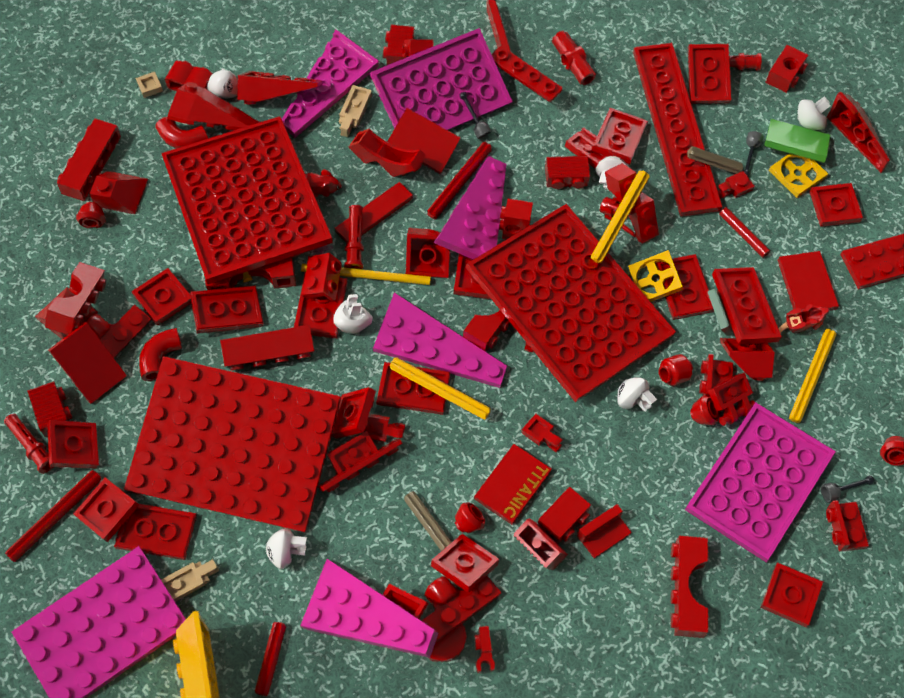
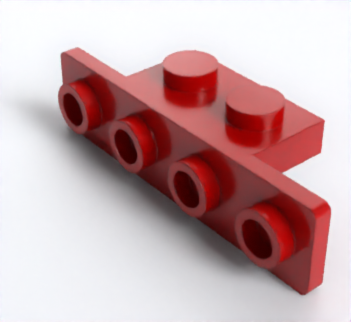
M503 46L498 47L491 54L496 66L547 101L552 102L562 92L563 88Z
M367 431L360 433L326 454L337 475L320 484L318 488L321 491L327 490V492L335 490L340 486L339 482L347 478V480H350L360 474L358 470L365 466L370 468L380 462L378 458L384 454L390 456L399 450L398 446L402 444L401 439H395L377 449Z

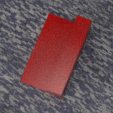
M618 504L578 531L577 537L594 559L632 533L620 518L623 511Z

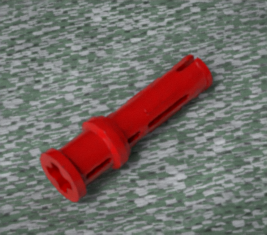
M744 53L734 56L729 55L730 67L737 68L740 71H743V69H756V71H760L762 55L761 53H757V55H745Z
M360 205L349 206L348 243L345 246L347 261L344 263V268L363 269V263L361 262L362 252L364 251V246L361 243L363 207Z
M17 414L8 415L4 419V424L26 449L27 458L34 461L38 472L44 474L53 469L54 467H49V453L46 450V445L35 439L18 418Z

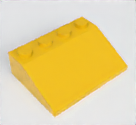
M195 611L176 630L177 639L173 640L175 654L180 656V663L177 664L179 679L183 678L184 688H180L181 698H220L209 629L199 612Z

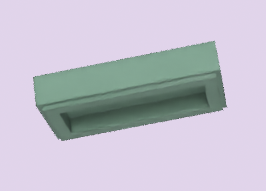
M715 289L708 291L721 330L726 336L734 334L719 292Z

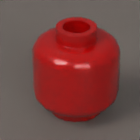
M677 354L665 358L661 362L659 376L666 384L676 386L691 379L693 365L687 357Z

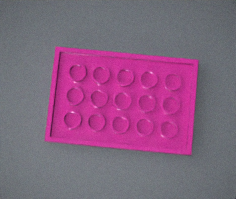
M480 28L370 73L394 129L406 108L446 130L474 120L464 100L460 98L461 92L467 93V99L477 117L512 103V99Z
M755 402L688 503L685 511L764 562H767L836 451Z
M138 546L11 632L49 698H87L176 636V630L186 618L143 550Z

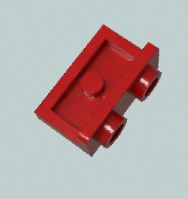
M331 253L309 256L302 296L306 299L325 296L330 301H335L341 272V261Z

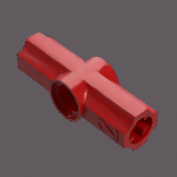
M563 30L557 32L552 37V43L561 55L562 64L566 65L565 68L567 70L570 69L580 85L591 83L595 79L596 74L587 62L584 49L581 46L577 47L567 32Z

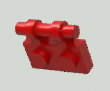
M745 372L737 374L708 390L716 411L724 410L723 416L719 418V422L723 426L733 424L740 416H747L755 404V401H749L747 397L753 391ZM738 402V406L735 409L733 404Z

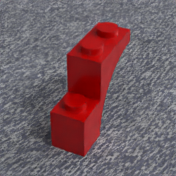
M370 128L358 132L348 146L363 163L378 162L393 177L405 175L412 171L416 172L422 166V160L426 156L421 149L407 150L396 147L377 136Z
M623 163L605 171L607 188L616 196L620 203L637 175L634 170ZM641 192L631 210L633 215L628 216L634 227L636 238L642 244L658 236L659 230L654 200Z

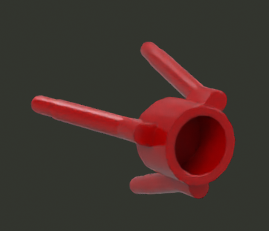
M605 197L600 205V212L605 214V219L612 220L620 205V201L616 197H613V199ZM623 224L622 229L636 237L635 232Z

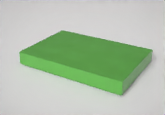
M771 119L764 146L825 163L830 135Z

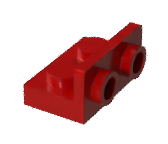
M708 354L706 361H702L701 374H704V381L701 380L699 394L710 397L709 389L732 378L733 362L713 360L714 354Z
M838 500L832 501L826 509V518L832 524V540L834 545L838 546L839 552L867 549L869 544L857 502L839 504Z

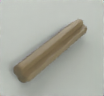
M694 146L690 147L687 151V157L734 174L743 171V164L741 162Z
M414 491L408 493L404 497L405 502L441 551L444 550L452 542Z

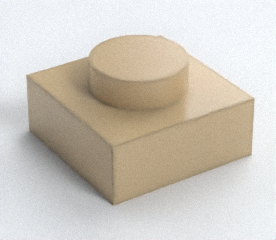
M155 72L136 78L144 98L163 91Z

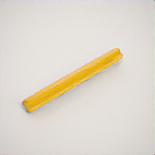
M638 171L591 255V259L594 262H603L650 178L646 171Z
M826 329L823 333L790 413L789 420L792 422L800 423L835 340V331Z
M397 357L392 360L390 368L393 371L483 420L489 416L491 412L490 407Z

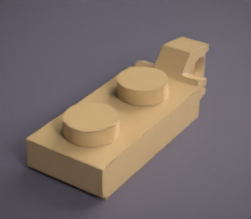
M355 85L352 86L339 114L341 136L349 137L352 127L357 128L371 99L372 90Z
M213 559L203 565L201 562L195 564L192 562L161 579V581L176 602L205 586L210 581L209 576L218 572L219 569Z

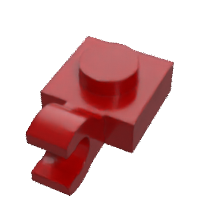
M742 171L726 178L725 182L718 186L720 188L718 194L720 199L730 194L737 198L752 191L755 186L745 172Z
M369 414L368 425L364 431L368 432L371 439L386 442L387 435L402 438L405 424H389L390 417Z
M537 414L522 428V434L538 446L545 442L555 452L562 447L560 444L562 439L552 433L554 426Z
M489 626L479 627L478 635H474L475 649L480 650L481 657L476 662V671L481 673V664L488 663L490 671L494 672L495 662L492 658Z

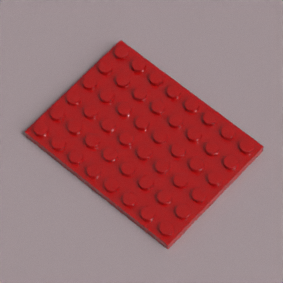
M280 116L161 153L207 284L333 243L332 236Z
M565 204L468 262L466 269L576 403L670 339L676 331L609 253H607L602 263H596L591 259V255L599 241L572 209Z
M163 356L124 490L306 533L341 397Z

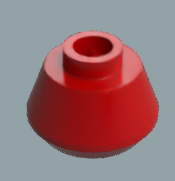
M87 202L81 206L76 215V220L85 228H100L105 224L106 217L98 203Z
M707 395L699 398L690 410L692 419L701 425H715L720 417V413L716 411L711 397Z
M891 436L886 439L880 449V456L885 462L896 466L904 464L903 437Z
M470 502L460 505L455 515L456 527L463 533H472L483 529L485 518L482 512Z

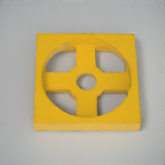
M790 153L769 168V172L796 198L824 180L828 175L815 160ZM801 158L806 163L796 166L791 159ZM781 166L786 167L790 171L786 177L782 174ZM811 169L816 172L814 181L806 176V172ZM799 170L802 175L797 176L794 171ZM795 180L800 181L803 185H796L792 182Z
M669 250L628 266L634 283L650 302L684 290ZM663 261L668 263L670 268L660 271L657 270L655 263ZM647 267L649 271L648 277L638 280L639 270ZM654 275H659L660 279L659 281L654 282L652 281V277ZM674 277L671 285L665 290L663 286L664 281ZM648 286L655 287L656 293H647L642 288Z

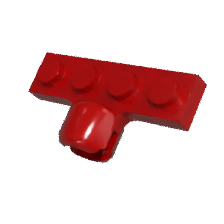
M134 304L115 324H109L99 314L92 315L85 322L88 323L113 358H115L146 327L151 318Z
M442 576L434 580L426 588L425 597L435 608V611L421 621L438 633L436 642H438L501 595V591L488 576L480 581L470 592L458 590L447 577Z

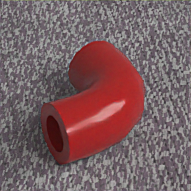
M167 117L160 119L155 125L160 137L167 145L175 149L208 139L202 125L191 130H182L175 121L169 120Z
M177 328L160 332L144 344L139 356V370L142 380H156L163 356L172 351L182 349Z

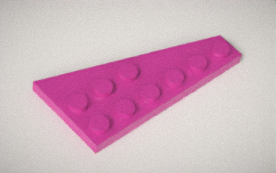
M335 30L333 38L325 46L324 53L318 58L307 76L309 79L322 80V85L297 93L295 101L290 104L282 117L286 131L296 138L344 97L353 85H358L379 67V61L338 30Z
M490 156L486 158L474 180L470 183L467 191L450 215L449 220L442 228L441 233L434 241L435 244L471 259H475L497 246L506 163Z
M396 293L393 294L373 347L374 352L397 357L436 370L448 371L453 375L501 388L507 365Z
M329 559L325 562L300 625L306 630L428 658L431 656L438 636L434 629Z

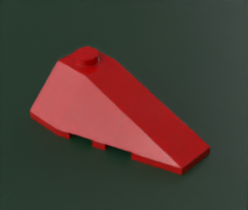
M248 71L238 75L237 100H244V104H256L258 101L322 85V80L302 77L291 80V77L288 75L275 76L274 78V73Z
M185 83L177 89L167 115V119L184 124L194 125V121L207 123L206 127L225 125V128L228 130H237L260 123L207 89L198 87L195 83Z
M839 92L827 118L880 173L884 172L890 159L864 109L850 95Z

